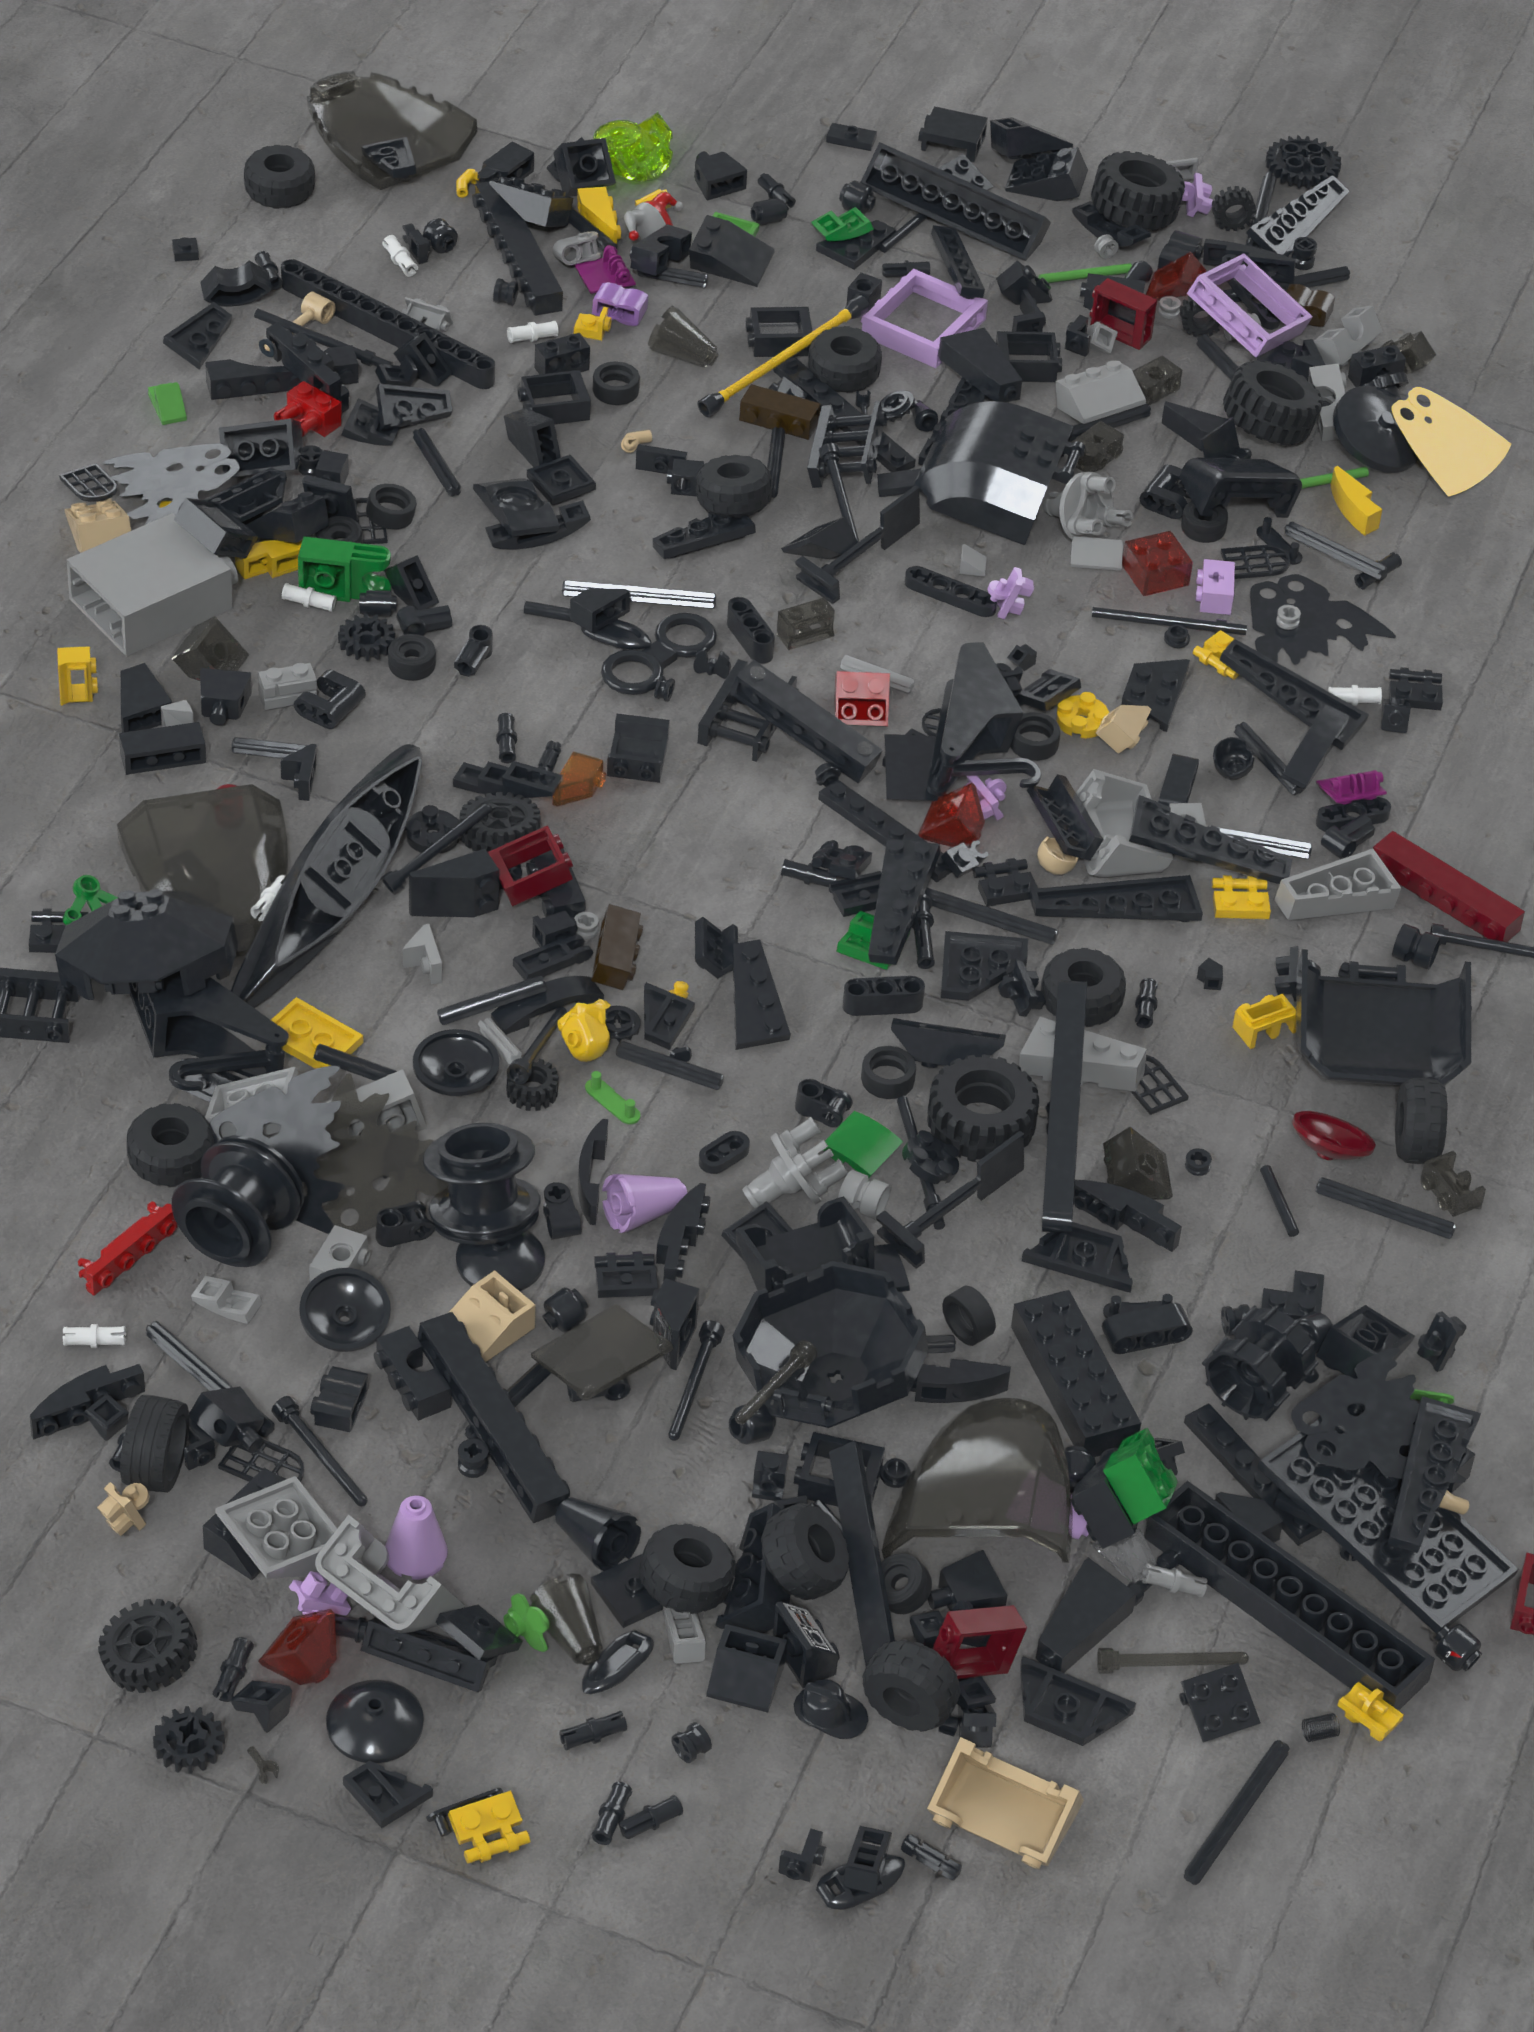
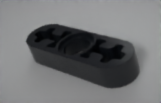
M1377 797L1372 800H1356L1349 804L1323 806L1318 810L1316 826L1324 832L1332 826L1341 828L1356 818L1349 816L1348 812L1358 813L1360 817L1366 815L1372 820L1373 825L1384 823L1389 819L1391 803L1385 798Z

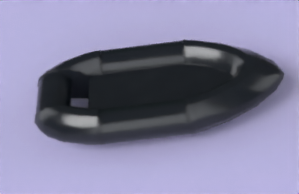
M619 619L594 633H590L581 627V631L587 637L616 648L644 649L652 644L649 636L642 629Z
M630 1631L613 1640L587 1667L582 1679L583 1692L591 1695L608 1690L623 1682L649 1657L654 1646L653 1639L638 1631ZM633 1644L638 1645V1649L633 1648Z
M886 1855L875 1893L844 1886L847 1863L823 1875L817 1883L816 1891L828 1908L838 1910L853 1908L888 1891L901 1877L905 1868V1860L899 1856ZM836 1884L841 1892L838 1896L831 1889V1886Z

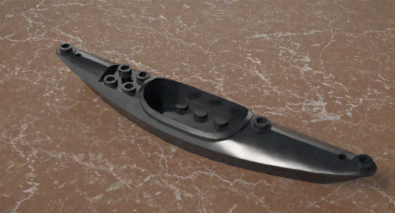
M405 744L381 761L338 803L300 853L276 894L243 960L231 989L232 993L253 1008L260 1005L280 989L341 931L363 905L385 873L399 844L416 793L422 767L420 747Z

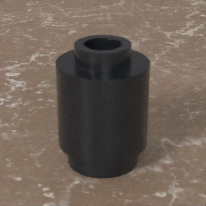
M778 198L756 201L750 210L751 218L759 225L780 222L787 217L786 203Z
M366 590V593H360L359 596L360 614L391 617L392 611H397V596H392L391 590Z

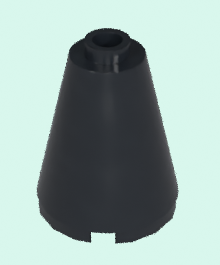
M574 1497L565 1499L556 1508V1523L601 1571H606L619 1565L618 1563L625 1557L630 1559L634 1554L640 1541L641 1527L636 1523L638 1521L637 1518L630 1513Z

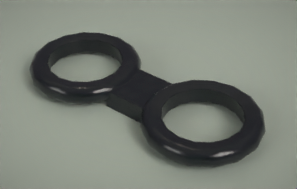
M677 613L665 617L656 626V641L650 647L642 651L634 649L621 650L610 655L603 662L601 669L603 681L612 690L621 694L638 695L655 689L659 677L663 676V669L676 661L677 657H696V652L704 647L708 652L716 642L717 633L715 628L706 618L697 614ZM686 624L700 628L706 637L696 645L684 646L671 642L667 638L666 632L676 625ZM634 661L647 665L652 670V675L643 682L628 683L614 676L612 670L620 663Z

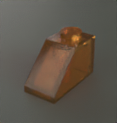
M573 751L560 773L563 775V780L553 795L552 805L558 807L593 797L598 787L602 788L606 779V772H603V760Z

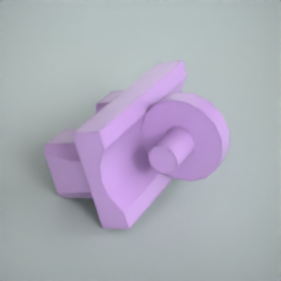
M1195 173L1193 183L1184 181L1185 191L1182 201H1186L1187 215L1194 217L1196 212L1207 215L1213 201L1209 198L1212 186L1202 182V174Z
M1014 567L1007 580L1001 578L1000 581H991L988 585L987 590L991 595V601H998L997 605L1000 608L997 614L998 618L1005 619L1008 613L1020 615L1024 608V598L1017 597L1018 594L1030 597L1034 590L1033 580L1022 577V570Z
M977 775L967 776L969 783L959 789L958 792L966 805L971 804L977 799L980 800L972 806L973 813L981 822L992 815L997 821L1003 818V813L998 809V800L1002 801L1006 797L1004 794L1006 791L1004 781L1002 779L992 780L988 778L985 781L987 786H985Z
M312 1571L309 1572L304 1581L293 1580L289 1586L290 1590L295 1591L298 1595V1610L302 1612L304 1620L316 1623L321 1619L322 1615L326 1616L328 1612L347 1616L351 1610L346 1600L348 1595L332 1583L326 1586L328 1584L326 1579L320 1573Z

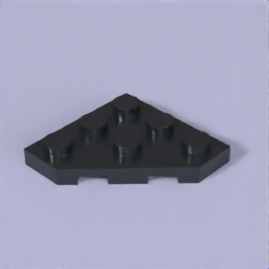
M945 931L941 998L969 1001L1001 982L1003 976L1010 975L1014 971V963L1016 961H1023L1026 967L1028 938Z

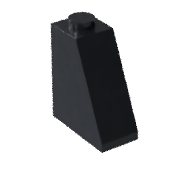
M1088 273L1087 283L1082 282L1080 297H1084L1083 307L1091 310L1094 301L1092 298L1093 290L1107 278L1143 294L1145 281ZM1110 300L1108 314L1134 325L1136 311Z
M526 408L504 415L508 440L533 467L561 458L554 420Z
M142 663L121 670L122 733L151 729L162 725L161 706L171 704L172 700L148 666Z

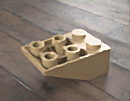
M110 498L98 501L92 505L75 503L71 505V508L64 509L80 553L131 531L129 516L116 501H112Z
M495 1270L475 1283L449 1311L454 1313L458 1321L463 1322L467 1335L473 1344L478 1345L485 1362L535 1328V1304Z

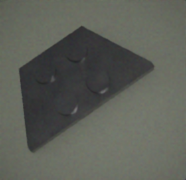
M1190 660L1134 663L1121 705L1148 706L1151 708L1147 720L1152 718L1160 723L1159 729L1167 732L1189 669Z
M1072 1222V1233H1047L1040 1238L1038 1245L1031 1250L1026 1248L1023 1251L1022 1262L1131 1293L1133 1280L1129 1276L1128 1260L1123 1252L1124 1244L1120 1235Z
M1023 1656L1021 1659L1023 1717L1026 1723L1084 1746L1133 1715L1136 1703L1027 1657Z

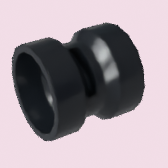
M1309 237L1297 238L1294 241V253L1292 254V258L1296 259L1295 268L1309 270L1314 266L1317 242Z

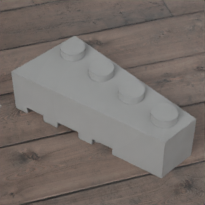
M1372 848L1282 879L1274 901L1288 920L1393 909L1401 887Z
M1039 1017L1020 1052L1019 1066L1021 1067V1072L1026 1071L1028 1075L1043 1076V1081L1052 1082L1056 1021ZM1085 1030L1081 1085L1093 1082L1097 1083V1086L1101 1088L1135 1091L1145 1073L1147 1049Z
M403 1069L324 1102H341V1107L334 1113V1120L325 1128L331 1134V1139L337 1141L340 1145L324 1154L350 1148L351 1143L357 1141L364 1142V1144L375 1142V1137L389 1133L403 1135L405 1129L416 1127L417 1131L427 1129L415 1094Z

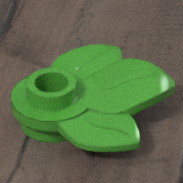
M519 1593L513 1595L511 1598L512 1607L508 1609V1613L503 1618L505 1627L517 1637L520 1635L524 1636L528 1644L535 1650L547 1651L548 1646L543 1638V1633L550 1627L547 1616L538 1607L529 1606L524 1595Z

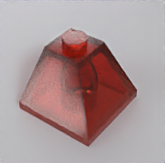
M1189 252L1156 270L1153 273L1146 295L1157 299V301H1160L1165 296L1176 298L1186 296L1196 278L1207 272V270L1192 252Z
M973 782L939 797L938 801H932L918 836L926 841L949 847H955L963 842L965 845H970L973 841L979 840L985 820L975 784Z
M331 1609L293 1617L258 1662L263 1667L299 1685L320 1683L329 1675V1668L337 1659L335 1613Z

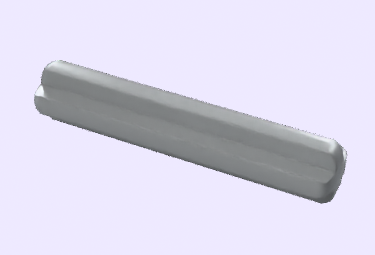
M845 655L841 660L840 668L844 671L890 673L891 688L910 693L914 687L915 680L908 676L849 655Z
M487 1017L484 1021H479V1031L495 1046L496 1050L509 1065L513 1060L522 1058V1052L491 1018Z

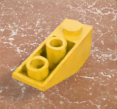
M606 187L578 189V212L617 244V239H621L620 225H617L616 210H613V198L608 196Z

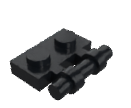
M1400 667V670L1390 669L1389 679L1399 681H1390L1389 699L1390 696H1400L1406 698L1405 701L1410 702L1411 708L1441 711L1443 705L1442 685H1433L1432 683L1441 684L1442 673H1432V670L1424 669L1423 672L1410 671L1406 667ZM1408 681H1416V682H1422V683H1411V682H1408Z
M835 840L825 842L813 854L812 865L814 867L829 869V874L855 880L871 863L872 852L864 851L863 847L851 845L840 849L838 848V842Z
M1015 858L1006 859L1003 863L993 864L992 862L983 863L980 867L973 868L974 878H985L984 880H979L978 890L987 907L1030 900V889H1036L1038 886L1031 872H1019L1028 869L1026 859L1016 860ZM1004 873H1007V874H1008L1007 876H1001V877H997V876H996V875H998V874H1004Z
M43 908V911H32L31 921L42 922V925L30 926L29 952L56 953L66 925H52V922L64 923L63 916L65 911H52V908ZM80 912V913H81V915H82V917H83V916L87 915L89 912Z
M642 1251L632 1252V1255H615V1252L606 1253V1256H594L598 1298L652 1296L654 1290L658 1289L654 1254H642Z

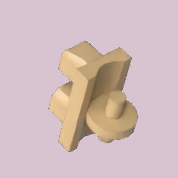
M110 1482L104 1488L108 1497L97 1507L98 1510L107 1519L108 1525L118 1535L122 1536L132 1525L140 1531L146 1523L137 1510L142 1509L148 1503L150 1498L148 1490L141 1483H133L123 1490L121 1496L116 1487Z

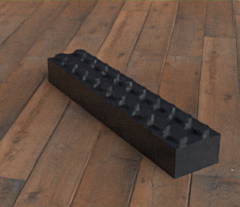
M1188 1480L1173 1493L1166 1509L1148 1517L1144 1539L1162 1552L1167 1550L1176 1552L1180 1557L1181 1566L1197 1577L1207 1578V1585L1350 1689L1357 1682L1372 1692L1378 1688L1384 1693L1383 1700L1399 1711L1429 1682L1435 1661L1434 1657Z

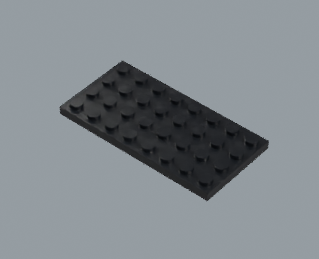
M1322 1418L1318 1419L1310 1426L1320 1425L1322 1422ZM1336 1426L1335 1431L1343 1434L1345 1433V1428ZM1302 1432L1262 1458L1257 1466L1266 1477L1436 1634L1446 1625L1450 1626L1515 1577L1519 1570L1458 1513L1439 1507L1418 1553L1388 1545L1402 1479L1384 1476L1371 1461L1366 1464L1365 1468L1353 1471L1315 1462L1310 1458L1304 1445L1308 1435ZM1320 1441L1316 1446L1318 1452L1325 1456H1331L1336 1452L1334 1444L1329 1441Z

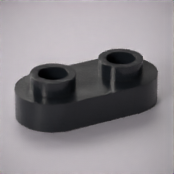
M730 1131L704 1146L699 1152V1167L707 1173L717 1174L742 1160L749 1153L750 1140L748 1136L740 1131Z

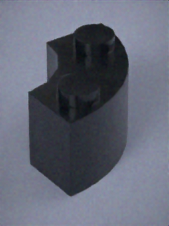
M250 260L234 269H223L214 266L200 282L204 300L209 303L215 302L219 306L246 305L262 298L272 290L269 272Z

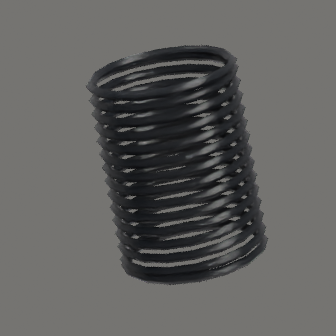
M1334 1713L1303 1719L1302 1731L1306 1741L1313 1742L1339 1736L1340 1725L1337 1716Z

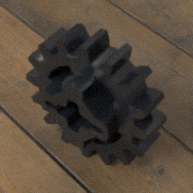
M364 614V618L354 615V620L346 619L345 625H340V632H338L340 649L346 650L347 656L355 654L356 660L360 659V657H365V660L369 661L372 656L378 660L380 659V654L387 656L389 646L395 639L393 625H387L386 618L378 620V615L373 616V618H369L368 614Z
M185 1706L184 1713L181 1714L176 1709H173L172 1718L163 1715L161 1717L162 1725L155 1726L153 1748L156 1749V1758H163L164 1767L166 1768L174 1764L175 1772L177 1773L180 1772L182 1767H187L189 1774L193 1773L196 1766L204 1771L206 1770L205 1762L208 1761L215 1764L216 1754L223 1753L225 1739L221 1721L214 1722V1713L212 1712L204 1716L201 1707L195 1713L190 1711L189 1706Z

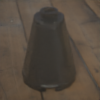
M674 306L668 308L661 316L664 320L660 325H655L648 341L649 348L655 352L703 368L708 365L712 366L718 358L717 346L678 308Z
M567 1574L569 1579L561 1582L557 1577L541 1585L531 1595L530 1600L532 1604L529 1606L538 1607L545 1613L550 1626L547 1630L548 1634L574 1663L590 1665L599 1659L603 1646L588 1584L580 1574Z

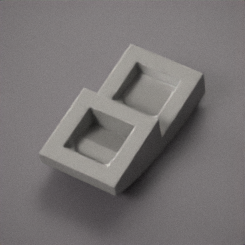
M209 1276L203 1278L191 1295L192 1301L209 1311L246 1324L250 1322L262 1305L260 1295L234 1290L231 1281Z

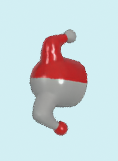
M664 191L650 201L641 202L634 210L627 211L623 217L629 230V239L636 241L639 236L641 239H644L667 224L673 226L671 218L666 211V205H672L676 211H680L683 208L682 202L676 201L670 193Z

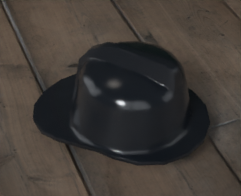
M820 1679L812 1683L808 1682L805 1689L796 1696L793 1704L794 1712L800 1721L839 1739L857 1737L867 1727L868 1714L863 1704L846 1694L842 1687L833 1680Z

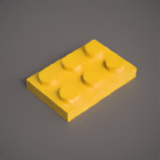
M297 997L271 1019L288 1033V1042L283 1046V1050L315 1069L331 1066L313 1058L318 1044H323L348 1054H352L363 1044V1035Z

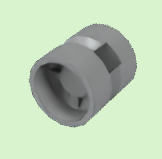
M851 1170L842 1183L838 1198L844 1196L854 1210L860 1208L861 1214L876 1220V1216L882 1213L887 1205L891 1193V1185L877 1179L869 1181L867 1175Z

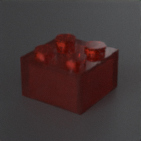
M1171 531L1128 540L1124 543L1122 566L1143 596L1190 585L1193 561Z

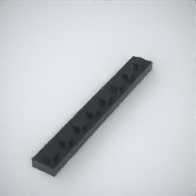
M795 356L790 357L773 369V372L781 379L783 377L787 378L806 392V400L821 403L820 412L822 406L832 405L834 415L838 417L863 415L828 384L815 378L811 370ZM870 425L839 428L843 432L869 430ZM882 432L876 460L890 472L914 468L916 459ZM866 440L855 441L860 446H865Z

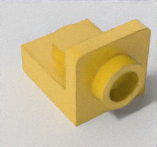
M603 307L599 317L580 313L574 326V334L580 333L585 338L602 341L605 332H609L611 328L612 317H608L609 308Z

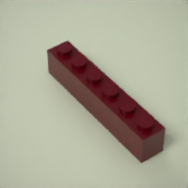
M1391 831L1373 846L1374 851L1399 885L1485 938L1508 942L1520 932L1525 914L1524 910L1398 833Z

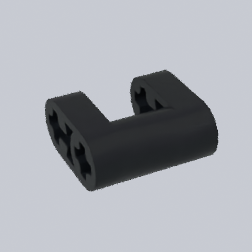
M1169 464L1161 467L1139 497L1141 505L1150 511L1171 519L1182 517L1183 510L1188 504L1184 497L1190 498L1179 478L1182 469Z
M329 669L317 679V686L323 694L331 698L326 700L313 693L303 692L294 701V708L301 717L324 728L333 729L365 698L366 692L363 686L356 680Z

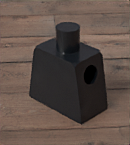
M703 151L696 157L694 178L705 199L708 201L745 190L747 169L726 152L709 155L706 151Z
M209 668L200 669L202 716L210 717V722L214 725H223L226 719H239L252 694L251 672Z
M240 1386L201 1392L189 1412L191 1420L221 1446L228 1447L242 1444L250 1453L255 1452L261 1447L263 1439L258 1434V1431L264 1423V1416Z
M981 1550L944 1567L940 1571L938 1589L931 1590L927 1600L932 1610L947 1606L951 1611L961 1600L971 1602L973 1609L1006 1606L1008 1595L984 1550Z

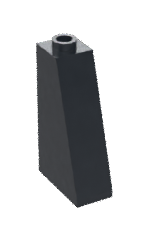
M985 327L940 337L938 357L942 362L993 401L1011 402L1020 400L1023 380Z
M1088 1557L1084 1560L1040 1636L1036 1660L1041 1664L1065 1673L1133 1612L1136 1593Z

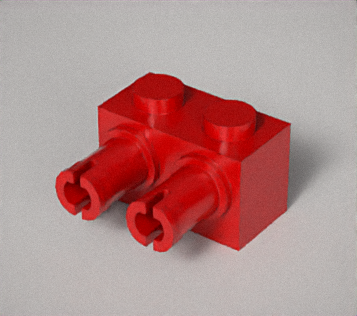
M302 381L287 392V405L275 412L273 417L275 421L284 419L300 421L302 437L311 430L326 437L341 426V402L309 383Z

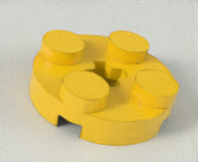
M1083 692L1081 695L1070 696L1058 703L1056 721L1060 729L1072 736L1073 732L1081 734L1080 738H1093L1098 736L1096 731L1104 716L1109 713V710L1103 702L1096 699L1093 693Z

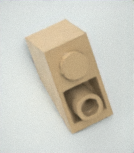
M1120 705L1104 716L1096 734L1118 754L1126 748L1132 749L1140 740V732L1148 724L1147 717L1151 708L1148 706Z

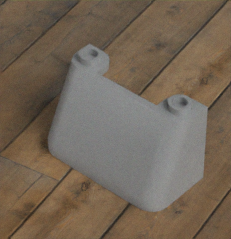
M1093 769L1076 792L1104 839L1091 861L1083 859L1089 875L1107 878L1164 871L1173 860L1171 853L1157 849L1153 850L1150 847L1129 842L1139 795L1151 799L1147 785Z
M350 1515L345 1518L316 1557V1569L325 1579L398 1633H409L437 1627L436 1620L440 1613L460 1609L465 1606L431 1576L423 1584H415L408 1580L401 1590L383 1577L380 1573L389 1561L387 1548Z

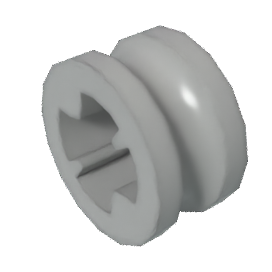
M1106 234L1096 240L1094 249L1103 259H1108L1117 252L1118 243L1112 236Z
M1173 296L1161 298L1158 310L1159 315L1167 319L1178 317L1181 305L1180 300Z
M1283 605L1278 609L1276 623L1279 627L1292 630L1299 626L1301 612L1297 607Z
M591 912L578 913L574 918L578 927L575 935L578 934L583 939L595 937L598 933V917Z

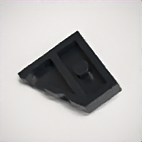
M646 982L644 985V1039L670 1050L694 1011L695 1002Z
M372 1761L366 1762L343 1777L345 1788L381 1829L433 1797V1788L424 1784L423 1787L408 1782L407 1776L396 1771H388L384 1766Z

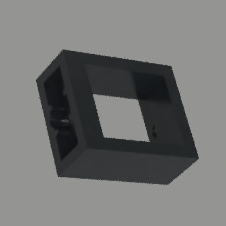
M997 331L996 344L1023 380L1022 382L1057 381V373L1062 372V358H1058L1060 357L1061 347L1060 342H1056L1055 332ZM1009 355H1047L1048 360H1010Z
M580 370L521 377V387L517 388L519 402H523V409L526 408L552 418L554 424L590 420L591 400ZM569 394L572 397L571 401L535 405L533 400L535 398Z
M813 1432L810 1444L804 1443L801 1453V1461H804L803 1467L797 1466L793 1484L798 1485L797 1497L806 1495L807 1500H822L825 1504L838 1507L834 1480L811 1475L816 1456L830 1459L829 1451L848 1444L853 1440ZM858 1442L861 1444L864 1466L867 1467L865 1472L872 1506L884 1462L885 1448Z

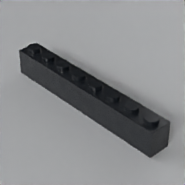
M490 181L475 184V194L472 195L473 205L475 208H478L481 221L486 223L489 236H493L496 249L501 251L504 264L509 266L511 278H515L516 282H518V291L523 293L526 306L531 308L534 316L562 311L563 291L525 220L489 184Z
M453 1312L421 1322L417 1338L423 1346L424 1354L433 1368L437 1367L451 1387L452 1398L468 1423L472 1426L477 1437L488 1446L491 1459L532 1523L556 1515L557 1506L570 1497L569 1486L565 1480H561L555 1471L552 1459L546 1457L540 1448L537 1436L531 1434L527 1428L522 1413L516 1411L511 1403L508 1391L505 1388L502 1389L496 1380L493 1368L487 1366L483 1360L478 1345L473 1344L470 1340L463 1322L458 1321Z

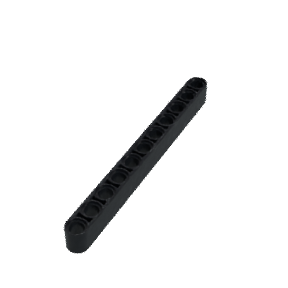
M289 259L282 262L281 279L282 288L285 291L303 300L308 293L315 292L333 301L336 306L334 316L398 348L408 340L425 332L452 371L451 375L479 389H489L495 385V361L491 357L298 260Z
M1058 981L1042 1232L1072 1233L1087 982Z

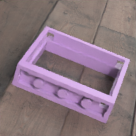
M1245 254L1199 275L1187 292L1198 305L1255 357L1302 334L1313 317ZM1244 261L1248 264V266H1246L1245 264L1241 265V263ZM1235 278L1286 326L1271 334L1267 333L1229 298L1218 285Z
M913 269L906 276H903L894 288H890L888 293L881 300L879 299L869 312L862 316V331L871 334L883 346L937 368L942 363L938 357L940 337L977 329L986 320L988 300L976 297L974 299L963 298L959 295L955 286ZM913 292L962 313L934 342L884 320Z

